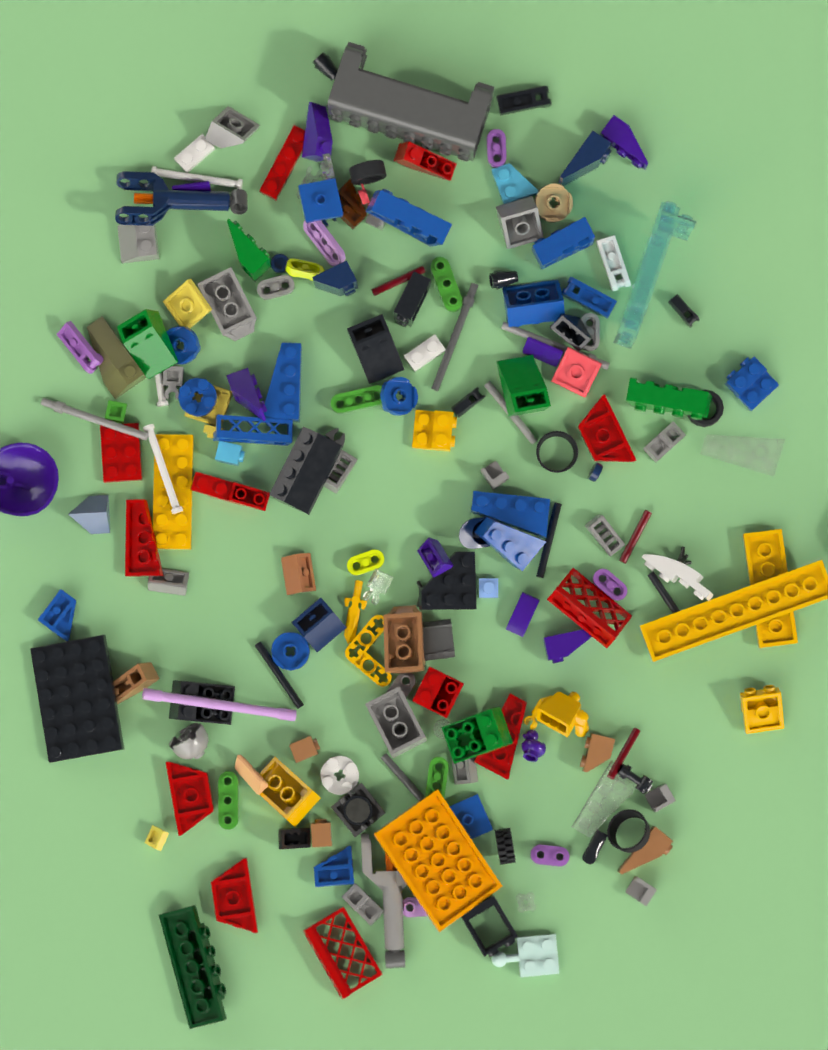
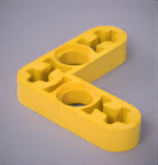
M375 615L345 650V656L377 685L384 687L390 684L391 674L387 673L386 678L388 681L386 683L384 681L380 683L378 681L380 678L376 674L372 677L370 674L375 672L377 666L381 668L378 672L382 675L386 672L385 668L367 653V650L384 632V626L382 628L378 627L375 630L378 633L376 636L367 629L368 626L371 628L375 626V619L383 620L382 615ZM363 633H369L372 636L370 643H362L361 635ZM356 641L361 646L366 647L364 651L361 648L357 651L359 655L357 658L355 656L349 657V649L354 650L358 646L354 644ZM371 660L374 663V668L371 671L364 670V661Z

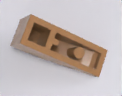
M151 662L138 663L113 681L117 704L143 691L144 688H148L160 679Z
M652 826L647 844L639 851L631 853L617 871L620 874H624L661 857L663 854L667 855L673 847L671 845L673 840L657 827Z

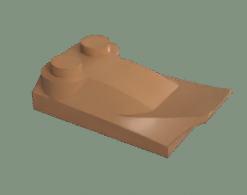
M416 605L393 607L388 614L383 615L385 672L413 673L424 671L426 661L424 658L422 612L417 609Z

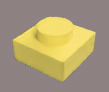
M204 425L203 432L207 434V438L213 439L216 427Z
M152 825L145 844L161 851L169 833Z

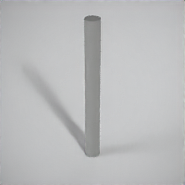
M489 381L484 387L508 415L505 399ZM518 415L510 417L533 445L538 439Z

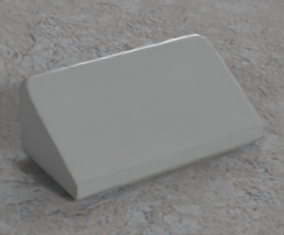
M162 569L163 576H149V591L186 595L189 572Z
M475 757L456 764L452 760L455 785L478 782L477 768L474 762Z

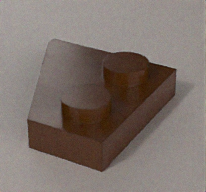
M350 178L338 192L343 211V217L340 218L354 230L366 218L367 213L361 204L359 193L357 194Z

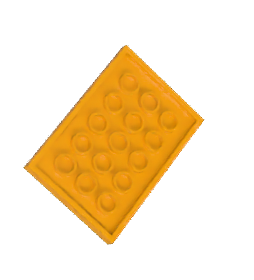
M438 789L373 834L438 932H441L503 887Z

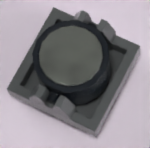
M362 782L331 806L354 837L358 836L385 814L384 810Z

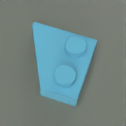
M510 163L491 170L503 204L537 195L538 189Z

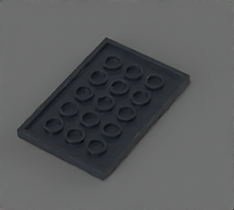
M106 635L31 648L49 763L124 750Z

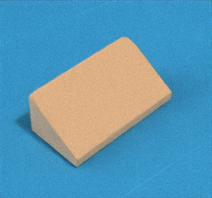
M238 755L235 762V770L259 795L268 787V783L246 758Z

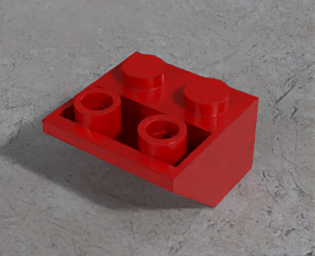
M429 666L412 702L447 718L464 683Z

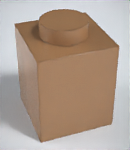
M312 736L289 745L296 763L317 755V750L320 749L317 739H312Z
M315 819V823H311L312 847L332 846L331 822H327V819Z

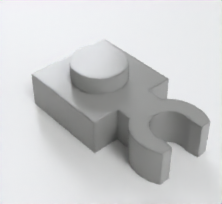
M171 366L164 371L163 385L168 386V389L165 391L166 399H169L171 392H175V399L179 400L177 386H183L184 367Z

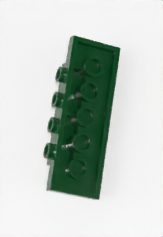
M196 905L160 914V923L189 1028L192 1029L226 1020L227 1017L222 1003V999H225L226 987L220 982V966L215 964L214 957L216 951L209 942L210 929L208 926H205L204 922L200 923Z

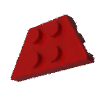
M604 394L578 425L581 436L593 461L635 462L636 458Z
M165 762L178 836H181L214 811L208 773L173 762Z
M244 858L211 882L216 921L245 929L252 933H258L248 860Z

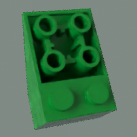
M228 219L227 223L241 268L256 282L271 267L270 255L263 247L260 249L257 247L255 239L250 234H244L242 226L236 220L232 222Z
M145 309L117 326L124 346L147 379L153 378L178 363L159 311Z
M533 355L496 361L508 417L544 411L551 407L547 387Z
M501 707L492 708L441 727L454 764L513 744Z

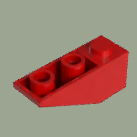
M409 141L399 143L393 160L410 169L447 181H451L457 164Z

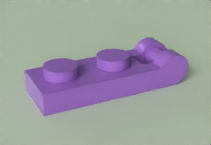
M71 321L66 322L56 334L87 373L92 374L96 370V366L103 362V357L95 352Z

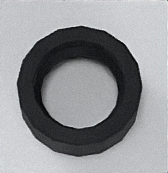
M382 160L366 161L349 168L353 185L370 184L387 177L384 161Z
M701 390L712 395L711 400L716 405L714 416L706 420H695L690 418V415L687 416L695 425L708 427L718 422L723 415L724 406L718 394L710 390Z

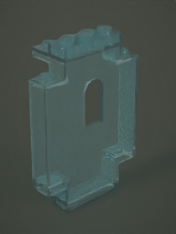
M671 201L661 202L618 324L619 326L613 341L614 344L629 349L632 348L646 314L671 236L687 241L695 227L696 221L692 220L693 218L689 215H678L680 207H677V204Z

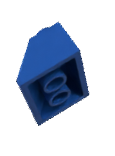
M558 279L502 287L508 327H519L521 325L550 321L555 322L562 314H565L564 299Z

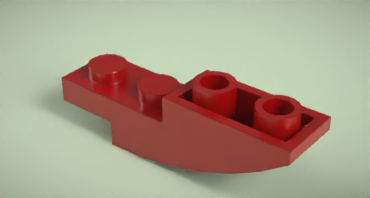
M195 472L190 488L191 491L261 511L266 510L270 492L200 472Z

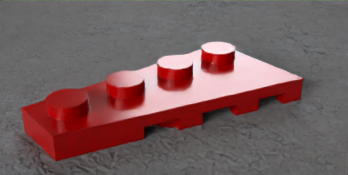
M145 499L126 500L125 576L127 577L163 576L148 503Z
M509 694L501 710L513 744L479 755L474 761L509 780L527 705L526 701L512 694Z

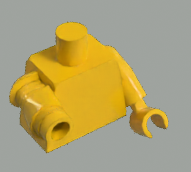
M573 691L568 696L562 692H557L554 695L541 698L532 710V715L524 719L525 725H528L533 720L530 725L531 729H535L538 724L537 721L566 737L570 735L574 726L575 734L578 737L586 736L589 731L587 721L589 716L581 709V703L578 702L580 700L579 694Z

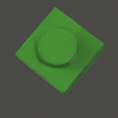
M108 400L105 419L124 424L128 405Z

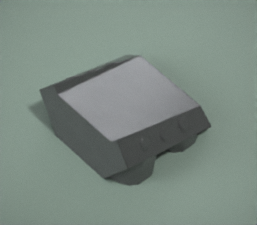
M451 619L423 622L425 661L455 657Z

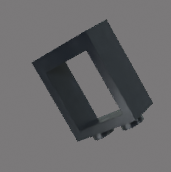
M413 271L394 310V319L398 325L402 327L412 326L431 287V279Z
M494 895L483 900L461 916L484 957L486 955L492 957L499 952L498 948L503 945L508 947L516 942L515 938L518 936ZM494 905L510 934L485 948L469 920Z

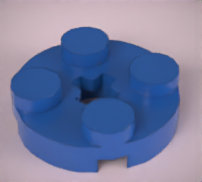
M187 326L169 329L167 334L176 354L177 364L192 362L201 350L199 339L195 332ZM178 341L184 343L183 350L177 348L179 345Z
M395 377L383 383L380 398L382 408L386 412L401 416L408 414L415 408L418 401V393L415 386H412L407 378ZM397 391L403 397L399 401L396 398Z
M194 378L188 380L180 387L178 399L180 406L186 413L195 417H202L208 415L213 410L217 402V392L214 386L206 379ZM195 393L203 394L201 402L193 400Z
M283 633L272 644V659L282 669L289 671L300 669L309 659V644L298 633ZM288 646L290 648H292L293 646L295 647L294 656L286 655V648Z

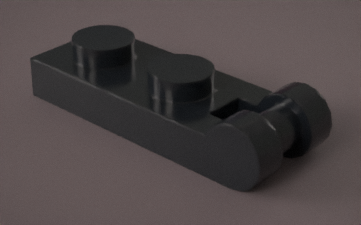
M548 86L497 95L500 116L551 106V99L548 98ZM535 95H540L541 100L536 101Z

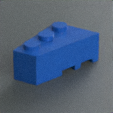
M583 217L564 229L553 232L551 236L545 239L543 237L534 242L535 245L532 246V251L541 269H544L593 245L595 235L586 217Z

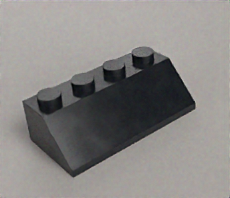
M303 427L269 495L283 504L310 515L343 446L315 431Z

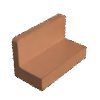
M310 553L294 554L281 558L287 595L316 591Z

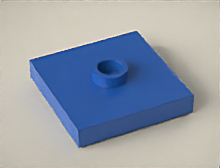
M335 178L298 185L306 223L343 217Z
M478 794L449 806L471 839L493 830Z

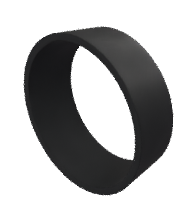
M552 431L545 434L539 440L536 448L537 459L541 466L550 472H564L575 464L578 457V446L569 434L562 431ZM550 437H562L573 448L572 462L565 469H548L540 460V447Z
M627 809L617 813L611 819L607 829V836L609 842L615 848L627 853L639 851L647 844L650 837V827L640 812ZM629 818L642 819L645 822V832L642 839L630 848H621L616 840L618 827Z

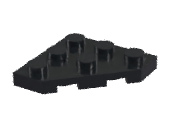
M454 552L450 556L453 567L436 577H432L419 590V610L477 609L475 552Z

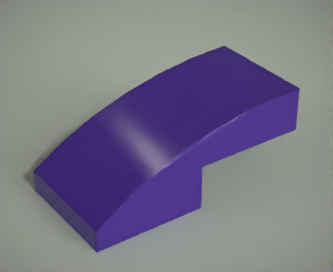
M522 592L506 630L523 637L540 599Z

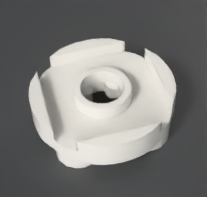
M336 756L324 763L320 777L323 786L329 792L343 795L356 787L359 781V771L357 765L350 758ZM343 770L345 778H341L338 781L334 773Z

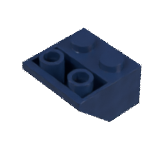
M319 598L291 622L317 653L346 629V626L322 598Z

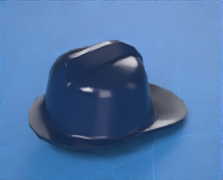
M486 517L470 519L462 525L459 531V540L464 547L476 549L490 546L475 533V530Z

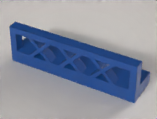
M216 415V431L213 433V441L288 446L292 443L293 420L266 418L263 421L258 417ZM221 420H228L233 427L229 431L221 430ZM242 421L248 422L252 427L248 432H243L238 427ZM260 423H266L271 429L267 433H262L257 426ZM279 424H287V435L280 434L275 428Z

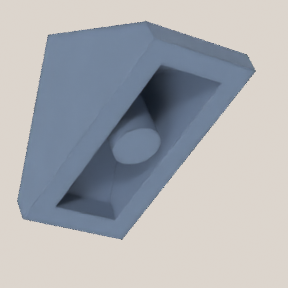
M109 495L88 496L68 514L90 534L110 533Z

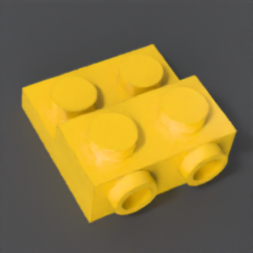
M415 410L412 448L450 452V447L455 445V436H452V428H456L457 417H453L454 412Z
M766 685L761 690L746 688L744 692L740 693L746 734L784 729L782 697L778 687Z

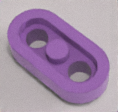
M493 129L487 135V160L490 166L497 168L503 166L506 162V136L503 131ZM493 138H499L500 141L494 143ZM495 156H499L500 160L494 161L493 158Z
M599 569L594 573V584L612 600L620 601L626 597V585L610 571ZM599 576H605L606 581L600 582ZM615 588L620 589L621 592L619 595H616L614 593Z
M539 844L534 846L530 852L531 859L536 864L564 866L569 861L568 851L560 846ZM538 851L544 852L543 858L537 857ZM558 853L563 854L562 860L556 859Z

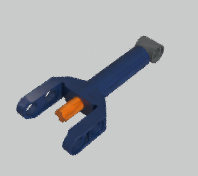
M124 171L118 173L116 177L117 186L124 190L153 191V194L134 193V204H153V207L123 206L116 210L115 220L121 225L153 226L163 219L169 209L228 211L231 207V211L238 215L244 214L248 209L247 192L243 189H235L231 194L219 191L170 190L164 180L154 172ZM122 179H128L129 182L124 183V182H121L120 180H122ZM140 180H147V181H149V182H148V183H141V182H139V181H140ZM120 214H127V215H129V216H128V217H121V216H119V215H120ZM145 214V215H147L148 217H146V218H141V217H139V215Z

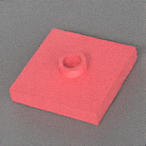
M567 347L551 381L585 398L602 363L573 348Z

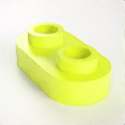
M289 259L285 268L290 276L306 278L313 281L312 277L324 272V268L321 265L299 259Z
M374 549L353 556L347 562V569L352 575L356 576L376 570L384 564V555L381 551ZM373 556L378 557L377 563L371 561ZM356 562L360 564V568L357 570L353 568V564Z

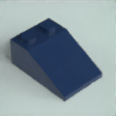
M592 130L561 174L558 184L565 186L597 169L601 163L604 165L612 151L610 150L611 142Z

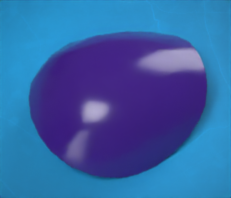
M14 443L0 448V512L13 516H30L39 513L50 504L57 491L59 475L54 459L43 448L30 443Z

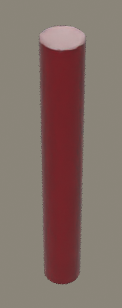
M423 265L371 289L373 295H379L410 280L413 271L419 274L425 273Z
M644 511L619 560L620 562L627 563L652 515L650 511Z
M633 728L607 775L608 778L614 780L640 734L639 729Z

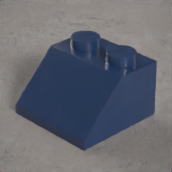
M347 260L312 277L315 288L338 296H350L358 288L357 280Z

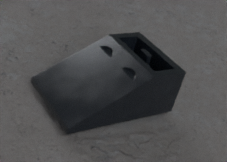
M383 314L347 328L348 335L369 385L404 370Z
M173 680L172 693L234 701L235 686ZM170 703L169 719L231 725L232 711Z

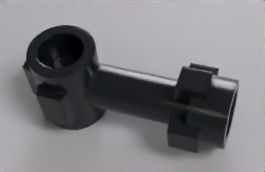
M622 764L617 773L620 775L619 777L622 779L627 777L637 784L635 788L641 793L649 792L653 781L645 775L640 778L631 771V766Z

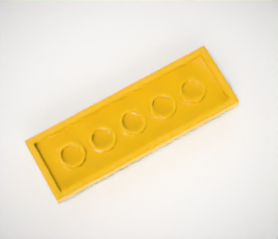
M155 434L179 505L183 508V511L172 514V506L154 456L153 530L157 548L191 550L192 491L190 488L193 481L194 436Z
M782 529L743 534L750 585L788 572ZM794 611L756 625L759 648L798 643Z

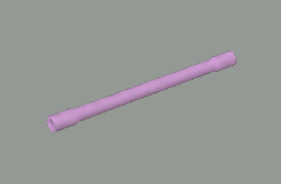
M144 688L142 693L143 700L274 717L288 721H295L297 714L296 710L272 708L163 692Z

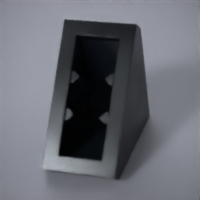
M562 314L550 326L554 332L577 351H580L592 338L580 317Z
M310 828L278 830L279 849L310 847Z

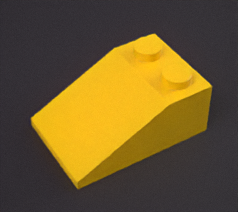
M276 757L259 773L268 783V787L259 795L294 827L321 799Z

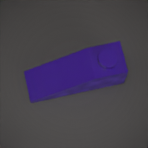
M309 102L302 158L315 162L330 160L333 140L326 106Z
M582 629L544 637L543 642L547 661L552 660L553 664L563 662L564 657L569 656L592 636Z

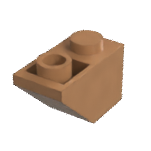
M591 734L590 737L587 736L584 748H587L586 756L582 755L580 767H583L582 771L589 772L610 759L615 739Z

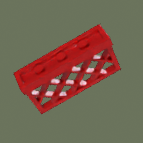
M575 568L570 570L547 599L605 648H608L632 617L630 613ZM571 575L574 576L579 583H572ZM564 588H569L570 593H568ZM574 588L581 589L582 595H576ZM586 589H590L594 596L587 595ZM578 600H584L585 606ZM589 600L596 601L597 607H591ZM601 601L607 603L609 608H603ZM593 612H599L600 618ZM604 613H610L612 619H606ZM616 613L623 616L625 620H618ZM608 624H613L615 630L612 629Z
M344 907L303 930L305 937L341 999H345L353 992L383 975ZM341 912L346 919L344 927L333 924L335 916ZM332 918L331 924H330V923H326V921H328V920H330V919ZM321 924L330 926L327 937L319 935L316 927ZM332 927L343 929L341 940L330 938ZM346 930L354 933V944L343 941ZM329 940L339 943L337 954L328 951ZM342 944L353 946L350 958L340 955ZM355 947L364 950L365 956L363 961L353 959ZM339 957L349 960L347 971L338 968L337 962ZM352 961L363 963L360 975L349 972ZM365 964L373 966L376 974L371 977L363 976ZM349 974L359 977L358 984L352 989L347 984Z

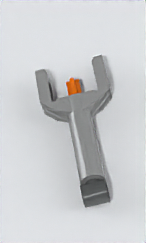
M369 833L361 834L362 872L383 891L385 949L389 950L385 951L386 969L405 968V950H401L404 948L402 890L407 884L386 853V870L372 873V852Z

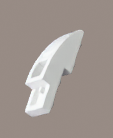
M644 554L642 556L646 561L644 565L652 571L657 569L660 572L658 576L667 583L669 580L675 583L680 578L678 582L686 588L691 586L695 590L693 594L701 600L705 597L709 601L713 597V594L699 583L703 576L693 568L664 556Z

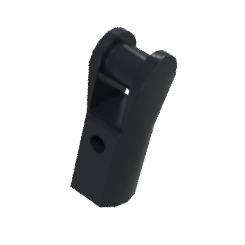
M678 294L668 302L688 327L691 328L695 321L700 320L697 314ZM687 311L690 313L688 318L684 315Z
M478 387L451 407L458 418L486 397L485 395L482 396L478 391ZM472 395L476 399L473 403L468 399Z
M597 829L595 830L582 856L585 863L593 864L599 851L608 837L607 834Z

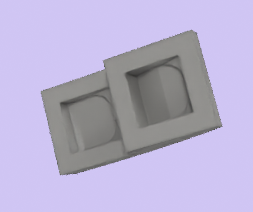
M673 421L647 444L643 450L656 463L683 439L686 434Z
M356 883L342 896L370 926L383 914V909Z

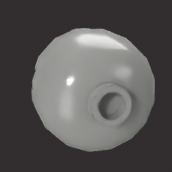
M193 723L180 731L181 735L178 738L174 736L169 742V747L178 757L182 759H199L205 754L204 750L208 745L209 739L202 724Z

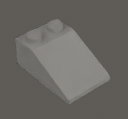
M400 686L365 704L392 758L427 741Z

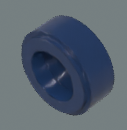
M284 254L273 256L271 259L272 270L278 274L285 273L286 264L289 260L288 257Z
M596 462L588 475V479L595 482L603 469V465Z

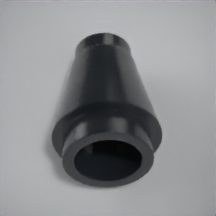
M323 52L312 63L315 65L314 68L333 81L338 70L329 55Z
M493 271V273L489 274L491 288L500 289L518 282V274L516 271Z

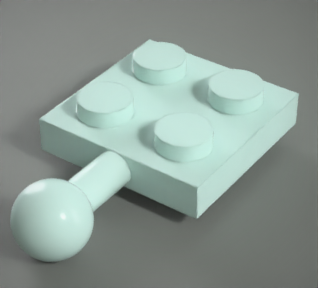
M556 934L517 937V954L506 955L499 951L492 956V963L496 967H503L507 962L519 961L520 977L560 974Z

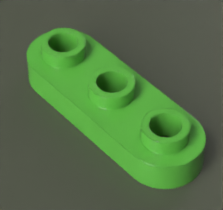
M437 257L431 262L432 275L444 307L450 312H456L460 310L463 302L448 260L444 257ZM441 263L444 265V267L442 269H438L436 267L437 264ZM449 281L450 285L448 287H445L443 285V282ZM450 299H456L457 303L451 304Z
M376 385L336 394L331 399V408L334 412L342 414L381 405V398L375 399L374 394L381 393L382 386ZM361 397L363 400L361 403H356L355 399ZM342 401L344 406L338 407L337 402Z
M442 757L432 759L429 764L425 797L435 791L432 785L434 782H438L440 784L438 790L443 798H445L449 766L448 762ZM437 763L442 764L443 767L441 770L435 769V765Z
M231 771L223 772L218 779V821L220 826L226 830L233 829L238 824V777ZM226 777L231 778V784H225L224 780ZM226 797H230L232 799V802L230 804L225 803ZM226 816L231 817L232 821L230 824L225 822Z

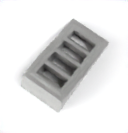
M341 450L324 487L337 494L358 459ZM342 458L349 462V466L340 461V459ZM339 465L340 467L344 468L345 472L337 468L336 466ZM332 472L337 473L341 476V478H338L337 476L332 474Z
M598 514L585 525L590 534L610 557L625 545L603 515ZM600 522L602 523L598 528H596V529L593 528V527H595L598 523H600ZM606 528L607 530L599 536L598 533ZM611 534L612 537H610L606 542H604L603 539H605L608 535ZM616 540L617 543L609 549L608 545Z

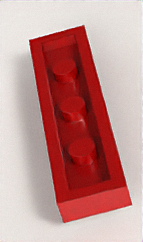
M295 125L293 126L259 190L260 193L277 201L303 151L305 130Z

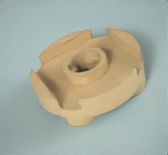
M549 184L541 188L535 197L539 217L548 222H559L566 218L573 207V198L570 192L568 193L565 187L560 184ZM552 198H555V201L558 202L555 208L549 205V201Z

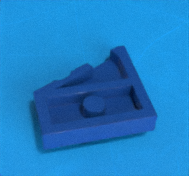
M60 589L38 618V621L65 641H69L77 600Z
M351 846L346 847L336 855L334 854L328 860L314 867L315 887L354 884Z

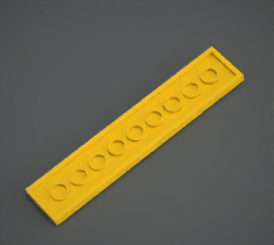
M819 560L640 625L651 659L655 662L828 599V574L823 561Z

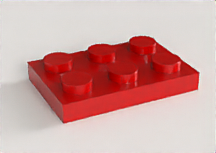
M139 423L122 424L139 430ZM100 425L103 482L142 480L140 438Z

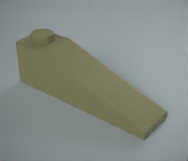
M103 316L87 326L93 349L104 359L98 365L104 385L116 400L144 380L146 376Z

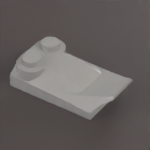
M231 267L197 283L203 297L212 308L211 313L223 336L237 341L254 332L257 318Z

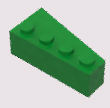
M630 378L626 401L636 411L646 412V409L653 410L655 414L664 415L665 412H669L675 417L690 415L692 419L702 420V417L708 418L712 395L706 391L685 387L680 391L678 387L668 384L660 387L659 384L647 380L645 384L638 383L636 378Z

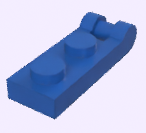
M570 277L566 289L564 288L562 291V295L608 319L617 301ZM575 287L580 289L578 294L573 292Z

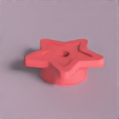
M362 183V189L358 190L362 204L368 203L369 205L370 200Z

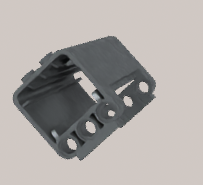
M348 42L328 99V114L332 120L337 122L345 121L356 128H360V126L367 128L372 133L380 132L392 139L399 138L403 139L404 142L409 141L419 144L427 150L435 149L446 156L451 154L457 156L462 161L474 160L494 94L493 86L478 82L475 85L474 91H472L469 102L363 70L367 59V49L364 46Z

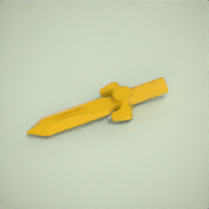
M355 580L353 597H346L344 599L346 607L352 601V606L348 608L346 629L344 631L348 644L356 637L360 615L358 605L361 603V609L363 610L367 605V601L360 600L363 581Z

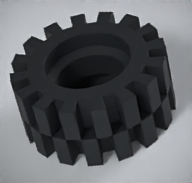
M510 828L495 830L500 865L516 863Z

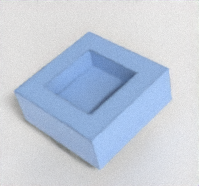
M479 578V598H498V578Z

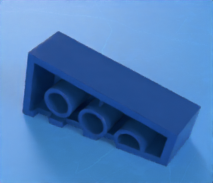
M386 189L375 191L366 209L367 213L430 247L443 245L452 226L451 223L410 204L407 200L393 196V193Z
M301 343L281 344L265 400L267 412H264L265 418L300 422Z
M473 491L471 512L483 517H492L500 523L545 539L547 536L550 499Z

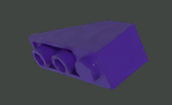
M613 115L601 131L600 136L611 142V146L616 149L618 155L623 158H629L635 167L645 170L648 166V161L630 126Z
M248 368L226 375L235 401L265 421L264 412H267L264 401L260 402L259 400L262 398L259 387L255 388V385H258L255 375H250Z

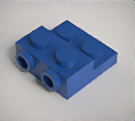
M755 356L752 359L747 357L740 364L742 368L738 372L733 370L726 377L728 381L725 383L750 411L779 386Z

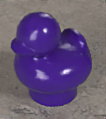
M529 730L526 734L522 735L526 739L521 745L524 752L523 758L530 762H536L539 757L545 754L546 745L537 741L539 737L537 731Z

